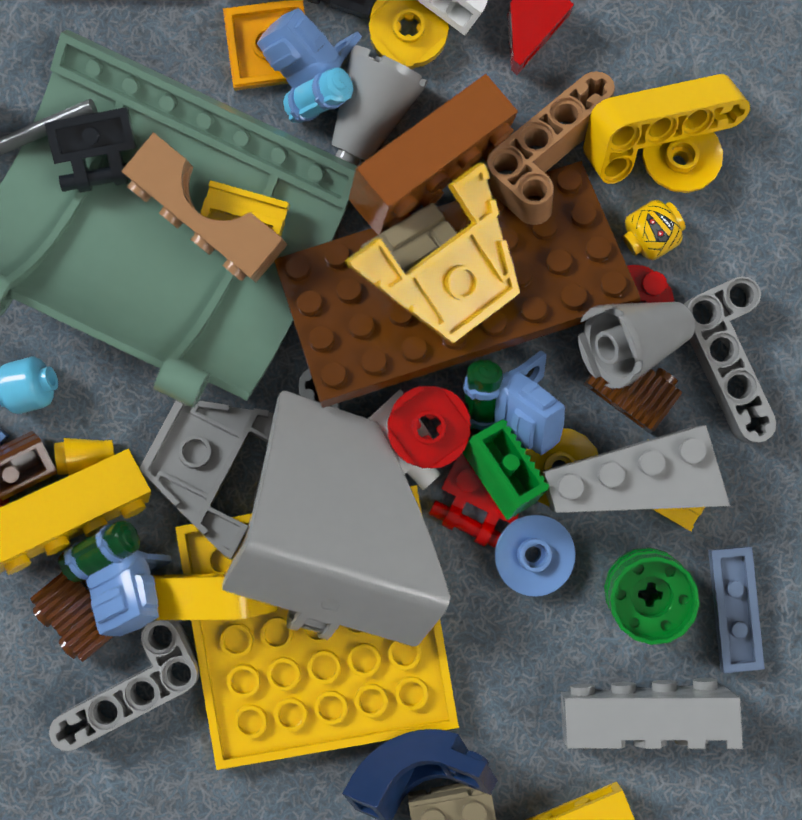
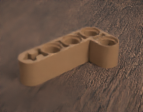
M597 71L585 74L489 154L487 170L489 174L488 185L491 193L526 224H541L551 216L554 187L553 182L545 172L585 139L589 117L593 108L602 100L614 97V81L609 75ZM567 121L571 122V124H561L560 122ZM531 146H541L542 148H541V149H531V148H529V147H531ZM509 170L513 173L504 175L500 174L499 172ZM530 196H538L542 199L539 201H531L527 198Z

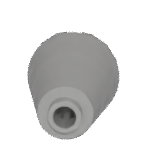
M354 45L350 53L346 72L353 82L354 91L351 98L339 106L331 143L333 147L338 149L335 156L358 166L360 160L366 161L377 152L428 83L426 79H421L422 75L384 55L382 57L376 56L374 59L369 56L370 49Z
M680 302L599 305L591 308L583 315L581 322H586L584 332L578 334V344L582 359L594 378L602 377L609 382L605 386L611 389L623 388L635 382L690 340L695 330L694 317L690 310Z

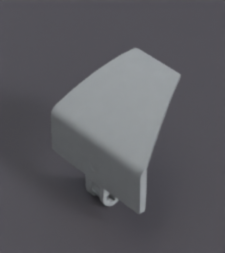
M281 391L276 402L264 465L246 539L223 579L222 589L230 593L288 609V629L298 631L300 628L316 632L319 638L329 640L337 628L342 625L406 645L418 646L443 616L451 597L419 506L385 435L376 421L332 406L322 408L320 402L288 391Z

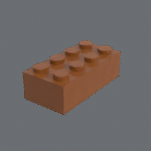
M484 74L359 165L355 170L349 201L378 235L411 216V213L421 205L425 207L430 203H436L443 196L444 192L442 190L483 159L487 162L492 150L512 134L513 128L511 126L518 110L488 75Z

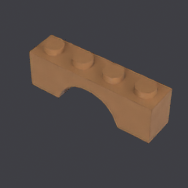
M153 132L122 170L132 180L127 187L146 203L153 197L164 206L159 214L177 229L183 223L192 229L195 234L191 240L206 253L211 255L215 249L227 258L222 266L241 282L246 276L257 282L285 249L287 243L251 212L228 221L212 220L199 214L191 201L189 182L193 166Z

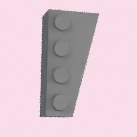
M706 425L690 427L539 472L540 476L545 477L544 482L549 483V489L545 493L550 510L555 513L730 506Z
M715 678L693 679V686H677V681L656 680L652 681L651 688H636V683L615 682L611 684L610 690H595V685L574 684L570 686V691L561 692L563 742L567 748L622 749L626 747L625 740H633V745L636 747L662 749L663 746L667 745V740H675V744L688 746V749H706V744L709 743V740H724L727 742V749H743L740 697L724 685L718 684V680Z

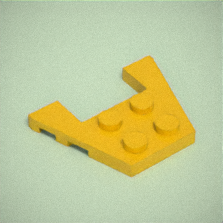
M484 163L476 164L448 185L470 219L471 224L404 273L381 238L374 239L346 260L350 268L451 343H455L520 293L507 241L502 238L497 219L499 212L496 200L491 197L487 182L489 174Z

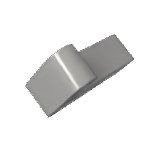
M741 276L689 299L684 305L691 313L696 303L703 304L709 310L710 317L707 324H700L694 319L695 330L689 341L732 433L742 442L759 443L772 437L776 430V419L730 322L751 312L757 307L761 299V291L758 284L749 277ZM732 287H739L744 291L746 303L743 307H737L730 300L729 295ZM714 340H719L726 346L727 354L722 362L715 360L710 353V345ZM733 376L739 378L744 386L743 394L738 399L732 397L727 389L728 382ZM752 401L753 406L745 407L746 410L737 411L736 406L748 404ZM758 417L760 424L755 427L756 431H748L746 425L751 422V418Z
M154 620L144 627L141 634V642L152 664L151 666L68 708L53 720L50 725L49 736L56 748L63 751L75 750L187 692L196 684L200 678L197 653L179 620ZM157 625L169 628L172 633L171 644L161 645L155 640L153 633ZM183 662L187 664L191 670V679L188 681L176 679L172 673L173 663ZM146 681L150 683L154 689V698L151 700L140 698L136 692L137 682ZM108 700L115 704L118 711L116 718L110 719L101 713V701ZM87 717L88 724L83 726L77 733L71 732L68 734L65 731V727L68 724L74 725Z

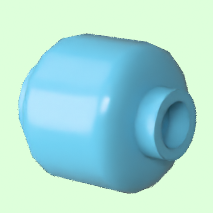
M35 356L12 361L0 367V406L6 407L12 413L22 414L50 405L54 397V390L58 388V378L52 367H47L40 358Z

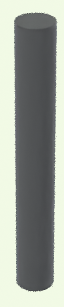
M92 99L85 100L0 137V156L47 136L46 122L97 113L95 103Z

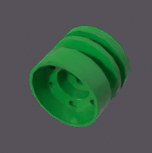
M651 547L630 550L619 556L609 568L604 583L605 600L620 629L636 641L650 645L669 643L684 635L695 621L700 605L698 587L690 573L666 551ZM647 583H651L657 590V593L650 594L649 600L645 601L639 590H645Z

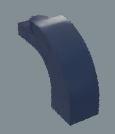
M425 729L399 735L376 748L355 770L342 794L355 810L377 820H392L405 796L415 786L424 781L435 778L451 779L491 795L498 780L488 766L489 761L482 755L469 751L458 734L445 730Z

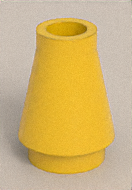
M64 438V442L54 443L58 475L68 474L70 476L115 455L113 440Z

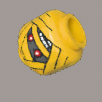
M652 200L626 217L625 227L627 233L622 235V238L634 256L641 253L649 260H656L681 244L683 239L682 231L686 229V225L681 214L671 202L664 204L660 200Z

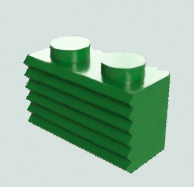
M500 420L471 437L463 454L506 520H509L534 505L549 489V483H545V477L539 475L540 469L534 468L535 462H531V456L525 454L526 449L520 447L521 441H517V435L511 433L512 428L507 427V421Z

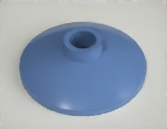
M544 515L520 517L511 522L499 536L495 548L497 571L504 583L517 593L532 597L548 595L559 589L568 580L573 571L576 555L574 542L567 529L555 519ZM535 546L538 549V556L535 560L528 561L525 556L526 550L529 547Z

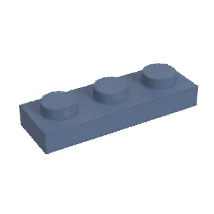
M751 546L709 549L720 671L723 673L764 670L753 549Z

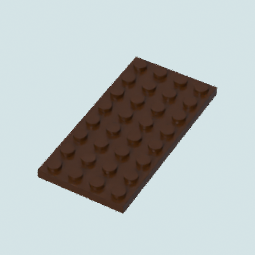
M582 161L545 172L553 182V210L548 220L541 224L531 225L521 221L491 193L492 199L496 200L499 212L497 216L502 238L507 241L520 293L455 343L448 342L348 266L346 260L361 250V245L378 236L373 228L276 258L274 261L322 408L585 323L586 321L581 322L583 315L591 308L599 305L640 303L641 297ZM530 196L527 199L531 201H539L542 198L538 196ZM458 201L437 207L446 222H449L457 234L471 224L470 219Z

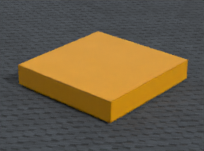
M284 0L223 8L232 82L235 91L289 84L279 71H275L270 66L257 42L265 30L282 15L297 8L305 14L303 0Z

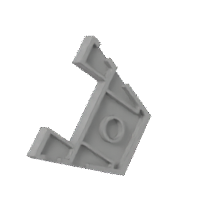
M176 400L139 469L227 559L232 561L249 527L211 507L248 436L253 435L268 443L274 413H270L268 410H249L205 401H199L192 408Z

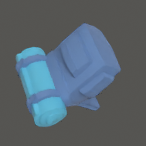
M299 8L282 15L273 22L257 42L270 66L275 71H279L292 87L285 95L283 103L284 110L289 116V120L293 123L311 121L329 109L338 108L351 98L354 91L353 82L340 66L354 45L362 37L357 31L339 41L333 47L323 32Z

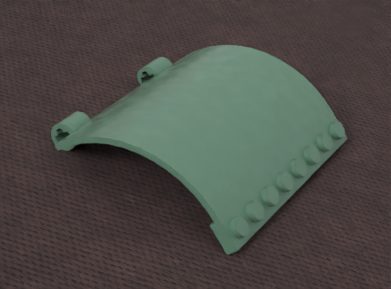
M68 29L61 32L50 68L52 74L33 123L88 99H92L95 103L97 113L128 107L137 148L121 151L124 163H128L154 132L193 166L189 182L191 201L199 214L201 213L204 199L207 197L209 182L212 180L289 202L290 208L286 215L281 236L287 243V246L277 258L334 239L350 202L349 195L355 170L358 166ZM48 136L22 146L0 184V316L5 313L12 300L15 299L160 368V371L154 383V390L192 408L199 402L208 382L242 399L248 400L270 366L294 322L275 262L271 264L257 282H254L248 276L241 282L222 266L227 258L216 249L209 255L191 240L195 233L184 223L177 229L160 215L159 212L164 206L153 197L146 203L127 187L128 184L116 186L114 182L92 186V191L79 193L78 189L62 192L59 176L73 173L71 161L54 164ZM107 154L85 158L89 170L110 166Z

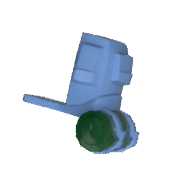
M541 350L519 367L503 373L501 367L490 360L472 362L468 367L464 385L465 406L470 415V432L476 435L496 422L506 420L507 427L512 428L511 433L517 435L516 440L521 441V446L532 449L540 455H543L560 442L564 427L565 406L537 384L544 377L546 353ZM535 367L529 378L526 377V374Z
M125 520L106 525L95 535L70 545L58 558V564L62 573L68 580L73 582L86 580L87 587L90 590L91 607L99 635L122 636L141 629L159 618L155 580L150 573L172 562L170 555L149 554L139 551L140 539L137 530L131 523Z

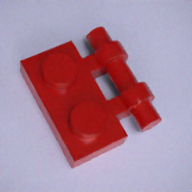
M463 454L454 461L441 487L442 490L455 496L450 507L435 500L429 511V515L441 520V525L452 531L455 527L474 537L475 543L483 547L488 544L496 548L497 541L501 535L499 531L495 530L499 518L511 523L519 516L517 514L511 519L506 520ZM466 502L487 512L482 523L462 513Z

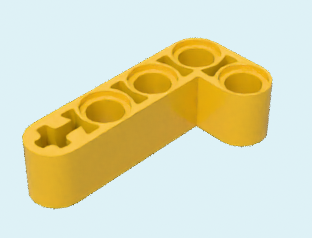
M717 74L610 97L598 103L590 114L583 152L602 181L607 184H615L625 179L631 173L638 149L735 127L747 117L751 105L730 77L725 74Z
M226 573L151 575L155 580L159 618L155 620L244 619L278 611V606L224 591L222 584Z

